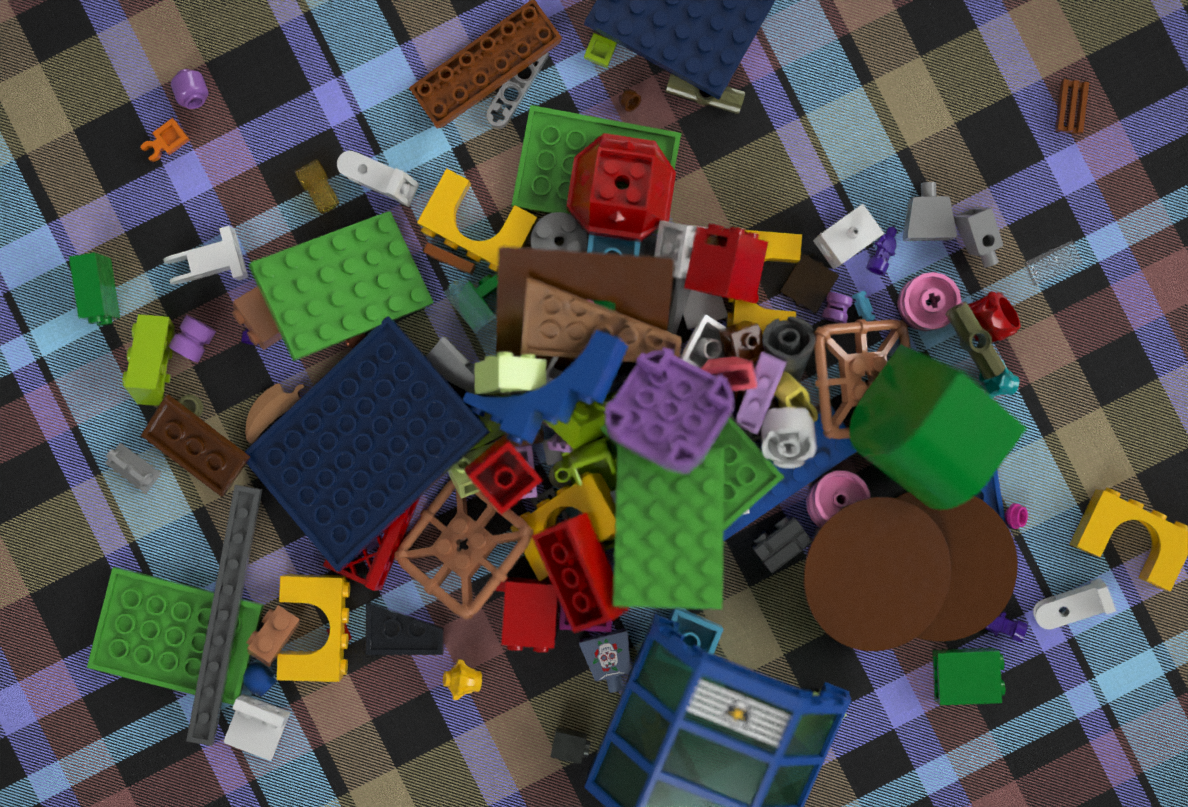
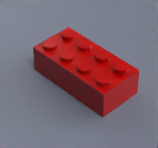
M587 512L532 535V539L573 633L609 622L629 610L628 607L614 606V573Z

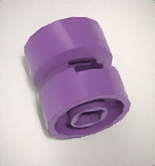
M186 315L179 327L181 333L175 334L168 346L182 356L198 363L205 352L203 345L211 342L216 331L201 321Z

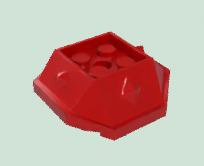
M603 133L574 157L566 209L574 216L587 234L641 242L658 231L660 221L669 222L676 172L655 141ZM625 182L629 187L621 190L615 184Z

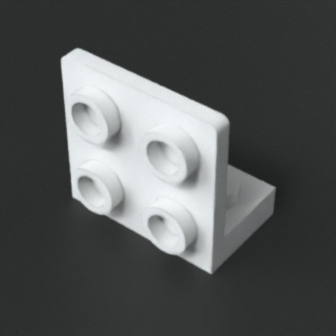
M660 221L654 257L672 258L674 260L673 277L686 278L697 226Z
M242 694L235 700L232 709L236 711L225 736L224 743L270 761L273 759L291 712Z

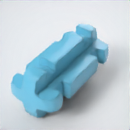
M861 291L854 294L852 298L856 300L854 305L858 315L862 316L866 321L874 320L876 316L871 313L873 311L869 298L865 297L867 292Z

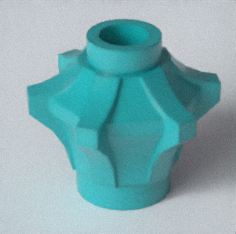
M1007 367L1001 374L989 380H985L982 374H979L981 388L985 389L986 393L992 398L997 395H1013L1019 387V377L1013 375Z

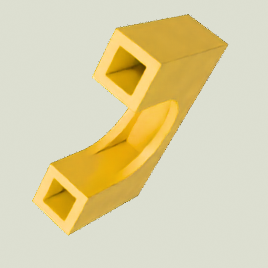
M446 168L417 221L419 226L422 227L421 232L431 238H435L438 235L445 239L443 244L456 251L458 247L467 251L465 256L478 263L481 259L490 264L488 268L498 273L499 248L503 246L524 248L533 228L538 222V218L514 205L502 229L496 236L485 241H474L466 238L458 230L456 214L471 183L466 178Z
M746 230L747 232L760 234L759 239L768 242L764 261L791 263L800 261L802 234ZM728 298V302L733 304L732 313H727L726 328L743 321L757 323L763 333L766 326L773 320H788V317H796V312L765 309L757 304Z
M586 472L580 475L582 485L578 486L575 483L571 487L567 485L556 492L557 496L555 498L543 500L536 505L537 510L532 513H524L519 517L526 521L530 529H533L534 534L555 525L558 516L563 510L568 507H574L582 513L587 512L600 542L614 539L616 504L602 474ZM514 525L510 527L512 532L519 530ZM531 538L524 554L538 580H550L536 545Z
M1107 487L1105 490L1096 489L1071 539L1070 545L1092 556L1101 558L1115 528L1125 521L1137 520L1146 527L1152 542L1150 554L1138 578L1160 589L1171 592L1188 556V526L1178 521L1172 524L1166 521V515L1152 510L1150 513L1143 509L1144 505L1133 499H1129L1127 502L1119 498L1121 493Z
M284 574L280 576L279 602L309 603L319 607L329 620L330 634L326 644L318 650L281 651L278 653L277 680L339 682L343 675L347 674L348 661L344 659V649L348 648L349 637L348 634H344L345 623L349 622V608H345V599L349 598L350 582H346L345 576Z

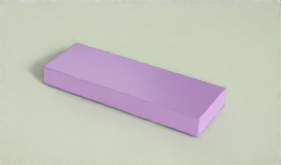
M764 352L761 353L754 371L757 388L747 389L734 421L740 428L758 435L786 366V361Z

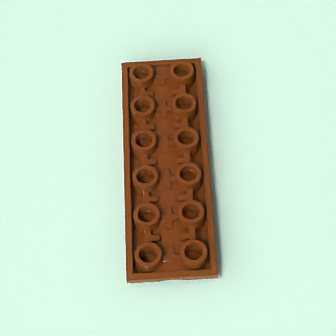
M530 0L410 86L409 89L437 129L442 128L556 47L562 41V37L535 0Z

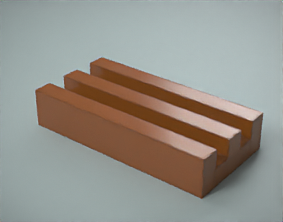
M1069 79L1061 81L1056 132L1083 133L1089 82L1082 83L1077 80L1069 81ZM1068 87H1070L1072 91L1066 127L1064 126ZM1078 89H1080L1076 128H1074Z
M427 242L423 251L426 255L471 276L473 275L476 268L475 264Z

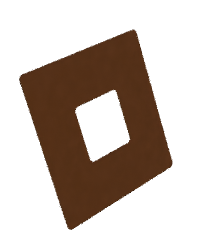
M500 247L498 250L496 356L498 352H511L513 357H520L522 355L521 344L527 277L585 300L612 301L615 304V312L667 331L674 260L665 257ZM536 355V359L546 360L547 370L553 356ZM559 357L554 368L564 372L577 358Z

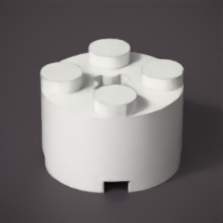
M786 407L770 409L767 412L761 427L762 452L767 460L769 458L774 461V465L781 468H795L803 465L804 461L809 457L812 458L816 451L814 421L807 409Z

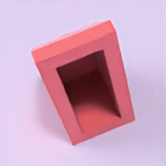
M735 356L708 359L701 368L716 377L721 374L728 380L732 391L757 388L752 361Z

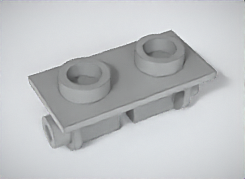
M122 443L115 450L111 449L106 455L108 460L105 464L145 494H147L162 474Z

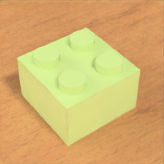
M498 352L497 356H486L484 361L475 363L476 395L511 397L528 393L546 385V360L536 359L534 354H522L520 357H513L511 352Z

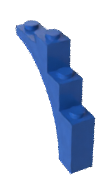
M596 330L587 347L576 361L560 376L541 388L522 395L504 398L483 397L466 392L462 401L470 405L472 412L483 417L485 413L490 414V420L500 424V429L508 433L507 439L520 445L523 440L533 444L543 419L555 425L557 421L567 424L578 399L588 404H592V401L603 404L628 345L617 337Z

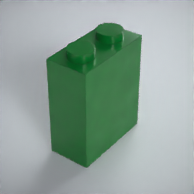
M95 252L69 256L78 319L87 320L88 324H97V326L113 324V319L120 318L111 258Z
M995 648L932 650L934 701L939 705L1002 703V696L1005 695L1004 680H1001V670L1004 669V657L1000 654L999 650Z

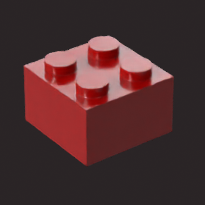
M505 435L464 468L470 480L501 515L542 481L538 473Z

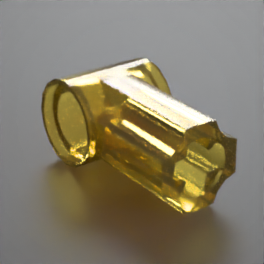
M318 159L295 170L298 180L303 188L309 192L320 214L329 212L340 204L327 180L329 178Z

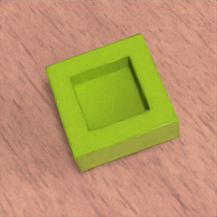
M593 33L584 59L608 68L617 43Z

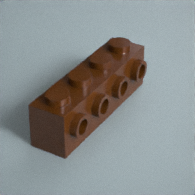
M743 321L719 330L724 356H735L752 361L755 371L761 353H766L762 343L763 333L759 325ZM747 390L733 391L737 412ZM774 396L772 398L768 411L774 408L779 409L778 403L775 400Z

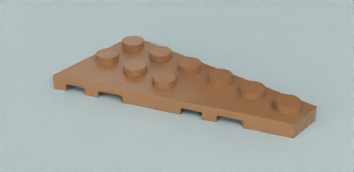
M527 277L521 354L578 358L587 347L595 331L599 330L619 338L628 345L622 361L637 362L636 359L643 352L647 354L652 351L663 350V347L673 350V355L679 358L681 348L680 336Z

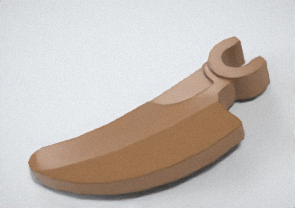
M277 383L262 393L248 413L245 430L247 442L253 444L272 422L302 398L300 390L306 387V385L300 384L296 386L294 392L287 393L283 390L281 384Z

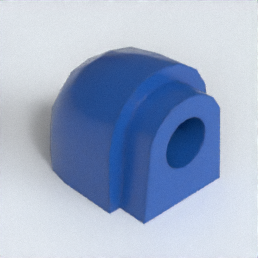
M258 662L251 663L243 676L245 687L253 695L257 693L260 697L277 680L273 677L275 674L264 664Z

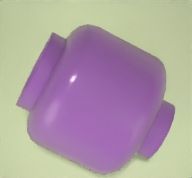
M182 69L172 78L171 88L179 105L188 109H196L205 103L209 92L201 73L195 70Z

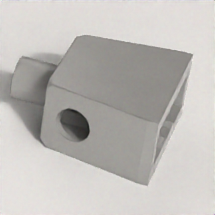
M936 182L921 183V197H913L908 201L903 241H946L957 238L950 197L936 196Z
M975 207L954 216L955 224L969 255L980 256L984 268L999 263L995 250L1001 248L1003 242L992 208Z

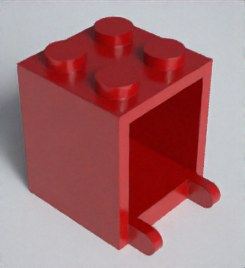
M708 223V228L697 226L684 288L756 304L759 300L757 292L768 242L760 240V234L747 232L740 228L730 227L728 229Z
M508 577L505 582L501 581L495 591L505 592L501 645H507L508 650L515 651L523 650V647H533L535 652H549V648L554 649L558 596L551 580L539 581L535 578Z

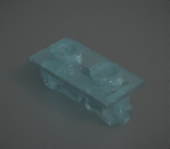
M464 277L448 286L449 289L443 293L475 334L496 318Z

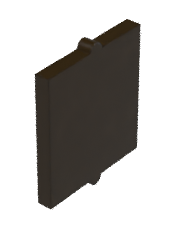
M803 254L780 292L794 300L796 305H802L816 314L839 275L826 268L823 262L818 263Z

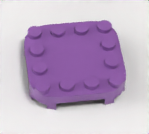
M663 347V350L652 351L647 354L643 352L636 359L637 365L612 403L608 402L605 409L607 433L618 444L659 466L674 472L687 474L704 459L729 419L733 410V391L728 384V380L721 374L716 377L674 356L671 349Z

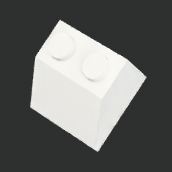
M702 314L680 359L701 369L708 359L725 357L719 330L726 327L706 314Z

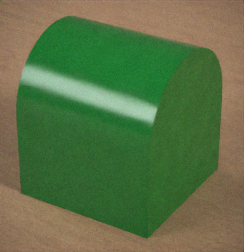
M900 344L857 404L851 419L849 435L851 444L857 452L927 507L944 510L957 507L974 497L988 483L1027 428L962 371Z

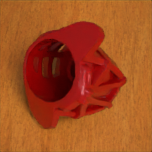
M991 291L982 299L968 304L982 329L990 334L991 343L1007 339L1020 329L1019 316L1002 292ZM975 334L973 338L979 342V338Z

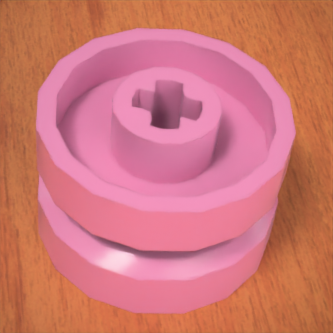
M931 272L917 276L907 282L899 293L897 305L899 314L907 325L915 330L925 332L948 325L950 322L945 313L962 301L960 290L953 280L944 274ZM928 299L931 300V305L929 306L926 304Z
M834 471L818 480L809 490L806 499L807 512L811 520L819 528H822L841 509L857 501L870 498V492L866 483L858 475L848 471Z

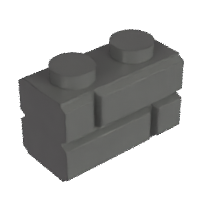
M784 516L774 524L775 530L769 534L765 531L753 540L755 545L751 548L771 573L775 572L813 543L794 517L788 519Z

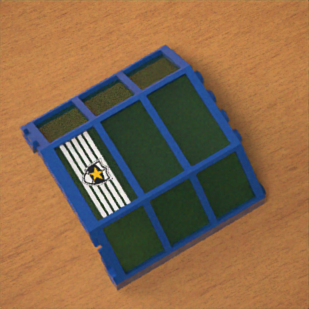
M654 614L586 776L585 788L605 807H804L851 703L849 691L824 682L819 695L813 696L811 691H803L703 651L697 645H693L691 648L683 642L685 636L678 632L679 623Z

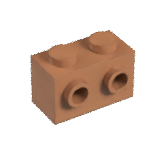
M258 286L233 301L234 311H232V314L240 325L244 323L249 330L247 335L255 346L259 344L265 350L282 339Z
M279 605L275 610L270 609L262 620L264 623L262 629L259 632L255 630L247 641L249 645L247 648L248 654L268 667L272 665L277 654L281 652L300 625L299 618Z

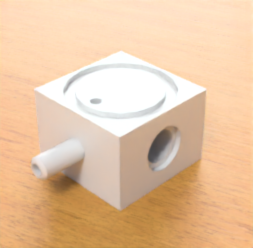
M862 204L821 233L813 241L831 267L835 269L882 236L884 232Z

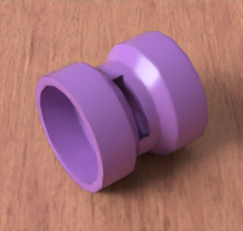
M828 292L826 299L828 305L823 310L822 318L837 323H847V310L851 307L853 298Z

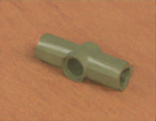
M672 73L670 74L665 91L666 93L693 100L702 106L709 105L735 114H739L745 96L744 91L727 86L720 100L713 96L704 98L699 94V88Z
M962 302L949 309L945 315L960 338V346L969 353L983 378L989 380L1001 374L1006 367L991 344L990 334L982 329L967 302ZM975 334L979 338V343L976 347L972 344V338Z

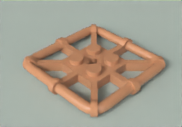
M858 319L852 323L828 324L815 330L816 342L814 347L818 379L815 380V385L819 389L823 434L827 438H850V428L840 429L839 426L852 406H857L862 396L887 363V354L899 338L900 344L911 348L907 329L908 325L904 320L866 321L865 319ZM891 330L877 352H868L867 332ZM855 333L856 354H847L830 336L834 334ZM825 347L838 359L840 378L828 379ZM865 373L868 377L867 384L861 380V376H865ZM841 385L842 404L832 417L829 386Z
M450 479L426 510H422L420 519L400 543L397 552L394 553V558L402 569L424 587L426 593L429 595L433 594L451 611L463 617V619H471L485 604L500 582H505L508 578L506 576L528 547L534 531L530 529L526 521L511 509H508L501 516L519 530L517 532L492 535L485 529V526L496 512L499 513V511L481 491L474 494L487 504V508L478 520L475 521L467 514L466 497L461 499L456 490L457 514L446 526L435 517V514L455 490V486ZM429 522L442 532L432 547L408 551ZM468 539L466 543L469 546L468 549L459 550L460 543ZM518 541L499 568L487 560V557L497 544ZM435 555L444 564L436 575L430 579L409 560ZM482 565L493 576L473 601L471 578ZM452 570L461 577L462 605L440 587Z

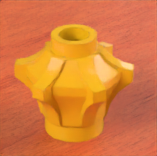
M458 659L449 671H444L442 683L443 686L448 687L451 691L452 699L459 700L465 694L480 691L482 673L468 667L462 659Z

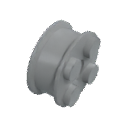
M563 212L548 214L541 218L533 228L531 234V248L577 252H586L587 233L574 216ZM557 239H561L564 244L557 246L554 242Z

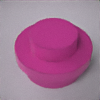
M1018 503L1011 504L1005 512V520L1011 529L1024 527L1028 520L1027 509Z

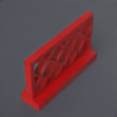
M420 498L381 533H385L383 538H381V535L377 537L379 543L377 552L369 555L367 548L363 550L365 557L354 562L351 561L343 570L337 573L366 585L365 587L373 591L382 590L395 560L394 553L397 552L405 536ZM325 559L323 567L336 572V570L331 566V564ZM365 560L369 567L366 579L357 574L354 566Z

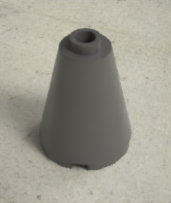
M788 317V320L779 321V319L773 320L766 326L763 332V345L766 353L786 361L784 371L788 372L799 382L815 346L816 338L813 328L805 320L796 317Z

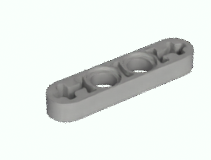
M549 52L534 62L538 64L536 67L533 64L528 66L532 71L528 79H521L518 75H515L501 86L486 113L487 120L493 128L502 129L509 123L547 60ZM508 88H515L518 91L519 95L516 100L508 101L505 99L504 93ZM500 100L506 106L512 107L511 110H508L506 107L503 110L502 115L505 118L503 121L499 119L497 122H494L492 113H498L502 108V105L498 103Z

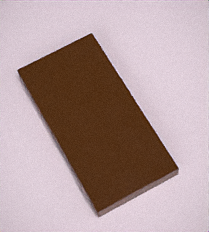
M170 395L164 397L141 434L144 439L221 497L226 495L250 459L248 454Z

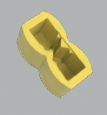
M784 371L774 393V396L778 399L779 408H805L808 410L813 421L816 422L818 420V413L816 408L810 403L808 391L792 375Z

